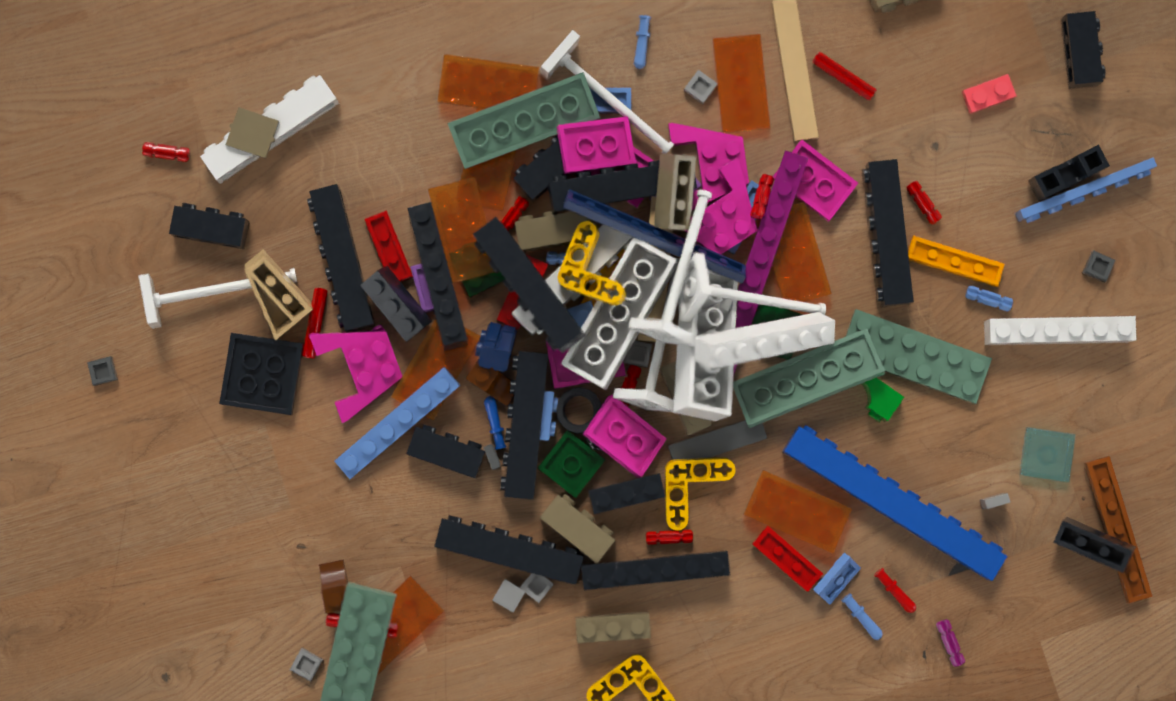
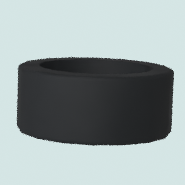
M582 387L572 388L566 391L558 400L556 408L557 418L568 431L577 434L584 433L601 408V402L597 395L589 389ZM577 396L587 398L592 403L594 410L589 422L582 425L571 423L565 415L567 402Z

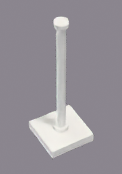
M572 30L541 66L540 75L545 80H548L559 66H565L574 75L584 72L589 88L623 117L628 116L629 122L662 149L661 153L667 154L674 145L671 141L668 143L571 59L570 53L578 45L580 38Z
M698 190L697 193L699 198L662 320L631 318L629 328L662 343L694 346V337L696 336L674 326L671 322L706 205L712 197V193L705 190Z
M695 253L690 259L678 299L680 318L684 322H691L709 296L807 313L819 312L823 315L826 313V305L824 303L811 304L710 286L704 254Z
M674 258L677 260L679 265L680 258ZM678 266L676 267L670 279L665 305L662 313V318L664 315V311L667 305V301L670 295V291L673 285V281ZM656 340L645 389L615 388L613 398L645 410L673 412L674 400L655 392L666 343Z
M294 268L290 269L289 272H284L293 283L297 282ZM139 275L147 324L152 329L162 327L158 309L162 307L161 304L252 288L249 279L159 295V293H155L154 282L150 275Z

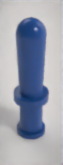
M488 396L484 400V405L491 426L489 432L493 434L495 450L506 448L507 446L504 443L502 434L504 428H501L496 400L494 397Z

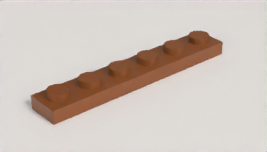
M1110 456L1085 462V468L1105 533L1136 546L1125 572L1117 571L1126 602L1132 603L1153 597Z

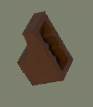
M478 359L465 379L508 406L514 397V394H510L511 379L498 370H494L493 367L490 369L480 367Z
M344 559L319 564L322 585L321 593L326 614L341 611L348 584Z

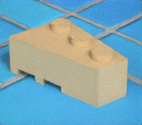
M264 249L245 264V273L263 310L273 337L277 340L312 310L311 301Z

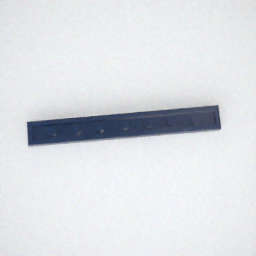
M568 190L564 201V208L681 257L686 239L661 228L654 227V225L575 191ZM698 244L694 245L691 258L695 253L704 254L707 269L741 284L746 277V266Z

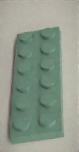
M584 72L447 124L463 166L466 169L557 134L556 127L558 125L593 121L599 119L600 115Z
M854 310L845 337L867 328L885 372L973 404L977 403L992 358L866 312Z
M866 328L838 339L833 344L821 346L733 382V389L748 427L751 428L886 373Z
M348 582L320 701L372 700L397 594Z

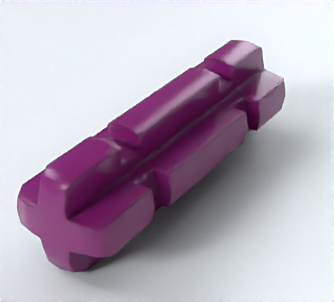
M944 619L937 622L936 626L938 631L942 633L941 639L947 654L951 656L949 657L951 664L954 667L964 664L965 659L963 654L959 652L961 649L954 632L951 631L950 621Z

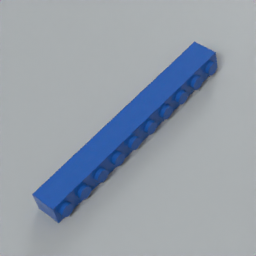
M806 425L804 428L800 426L796 428L784 447L783 453L983 578L990 581L994 580L1008 557L1002 553L1003 548L992 541L990 544H987L981 540L983 536L971 528L967 531L960 527L962 522L949 515L947 519L939 514L941 509L931 503H928V505L923 504L919 501L921 497L910 490L904 492L898 488L900 484L890 477H887L885 480L878 476L879 471L869 464H866L865 467L857 462L858 457L848 451L845 454L836 449L838 445L827 438L822 441L816 437L817 432Z

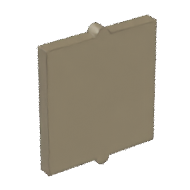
M238 107L234 122L230 124L231 130L225 145L266 159L271 144L275 142L274 135L279 121Z

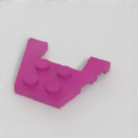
M676 123L668 124L670 141L674 144L673 146L696 144L702 190L712 193V197L708 200L707 204L731 192L718 169L737 157L741 164L746 186L749 185L743 137ZM698 190L693 191L692 210L697 205L699 198L697 196Z
M738 157L718 169L731 192L706 207L696 242L701 246L719 254H723L758 231L755 219L750 216L752 207Z
M386 331L309 334L317 356L337 348H342L358 393L335 401L342 423L348 421L403 377Z

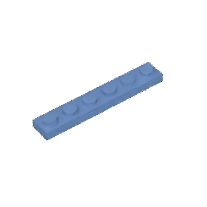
M1153 157L1021 209L1015 215L1018 222L1026 219V222L1030 223L1041 218L1040 213L1048 211L1050 215L1062 210V205L1070 202L1071 206L1085 201L1084 196L1092 193L1093 197L1107 192L1106 187L1114 185L1115 188L1126 185L1131 177L1136 176L1139 180L1151 175L1150 170L1157 167V164Z
M444 367L339 456L335 463L351 479L461 385Z

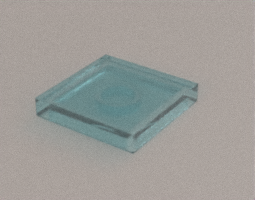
M1026 427L1019 475L1069 482L1076 434Z

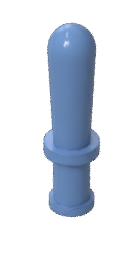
M646 15L639 16V31L636 32L638 40L634 66L637 69H642L646 64L647 39L650 37L648 29L649 21L651 20V17Z
M851 593L846 595L841 601L852 611L851 615L857 617L873 639H881L883 636L882 630L865 613V608L862 605H858Z

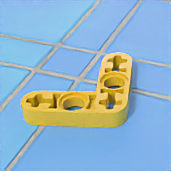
M590 221L581 222L575 230L559 270L558 282L569 291L610 305H620L626 297V291L623 286L616 281L586 271L600 233L594 223ZM590 228L593 234L592 236L588 235L585 239L582 233ZM585 240V243L588 245V248H586L582 244H578V242L580 241L581 243H584ZM583 250L585 253L583 260L575 262L573 260L574 252ZM572 273L576 279L580 280V285L572 280L567 284V281L564 279L565 276H570ZM589 280H596L598 282V287L593 292L586 291V284ZM605 287L607 290L614 291L616 288L619 295L611 299V296L604 292L603 289Z
M724 457L673 459L667 462L664 470L665 517L671 529L679 531L688 524V482L730 480L736 471L735 465L730 459ZM702 463L707 468L705 475L700 477L694 475L693 469L695 465ZM710 463H714V468H721L722 463H726L730 470L726 471V475H722L721 471H713L714 476H711ZM686 464H689L690 477H686V472H679L678 477H674L673 473H669V470L674 469V465H678L679 469H687ZM678 488L683 491L681 500L673 501L670 499V492L673 489ZM670 505L676 507L684 505V508H679V515L684 518L679 521L678 525H675L674 521L670 520L675 517V509H670Z
M639 654L629 656L593 683L586 693L588 701H599L598 699H591L593 696L592 690L600 691L604 688V685L601 683L606 681L608 688L613 693L609 695L606 690L602 694L603 699L601 701H609L635 682L648 701H653L651 697L658 695L662 689H664L665 693L661 694L665 701H675L672 694L646 659ZM635 659L637 662L641 660L643 662L640 665L642 670L638 672L635 669L629 674L632 678L628 680L626 673L620 668L625 666L626 670L632 667V660ZM615 673L621 674L624 678V682L620 687H614L610 683V677ZM649 678H653L658 682V687L654 692H648L644 688V683Z

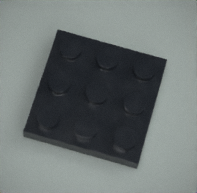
M231 333L219 404L293 415L304 344Z

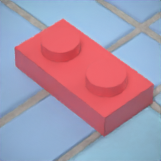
M1008 74L962 91L970 114L1016 97Z

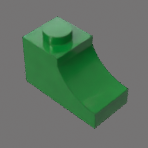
M878 378L861 383L867 393L868 402L865 409L869 411L868 416L879 423L881 420L884 422L889 421L904 399V396Z

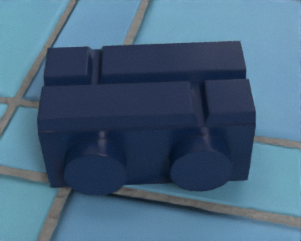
M490 322L487 330L481 331L480 340L477 343L475 356L479 357L478 364L480 367L489 369L493 367L494 370L503 372L507 370L514 348L516 327L507 325L502 327V324Z

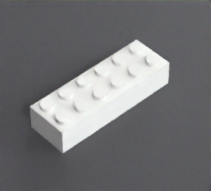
M633 237L610 277V280L620 283L625 289V300L616 306L597 300L581 328L586 336L569 349L561 364L607 390L639 334L638 331L629 328L631 318H648L678 266L677 260L646 242ZM606 288L603 290L611 296V299L619 295L616 288L614 291L607 290Z
M707 269L710 286L737 290V281ZM709 296L691 322L681 321L679 312L678 327L695 336L735 329L737 300ZM677 344L673 413L718 421L731 416L734 364L709 369L694 360V346Z

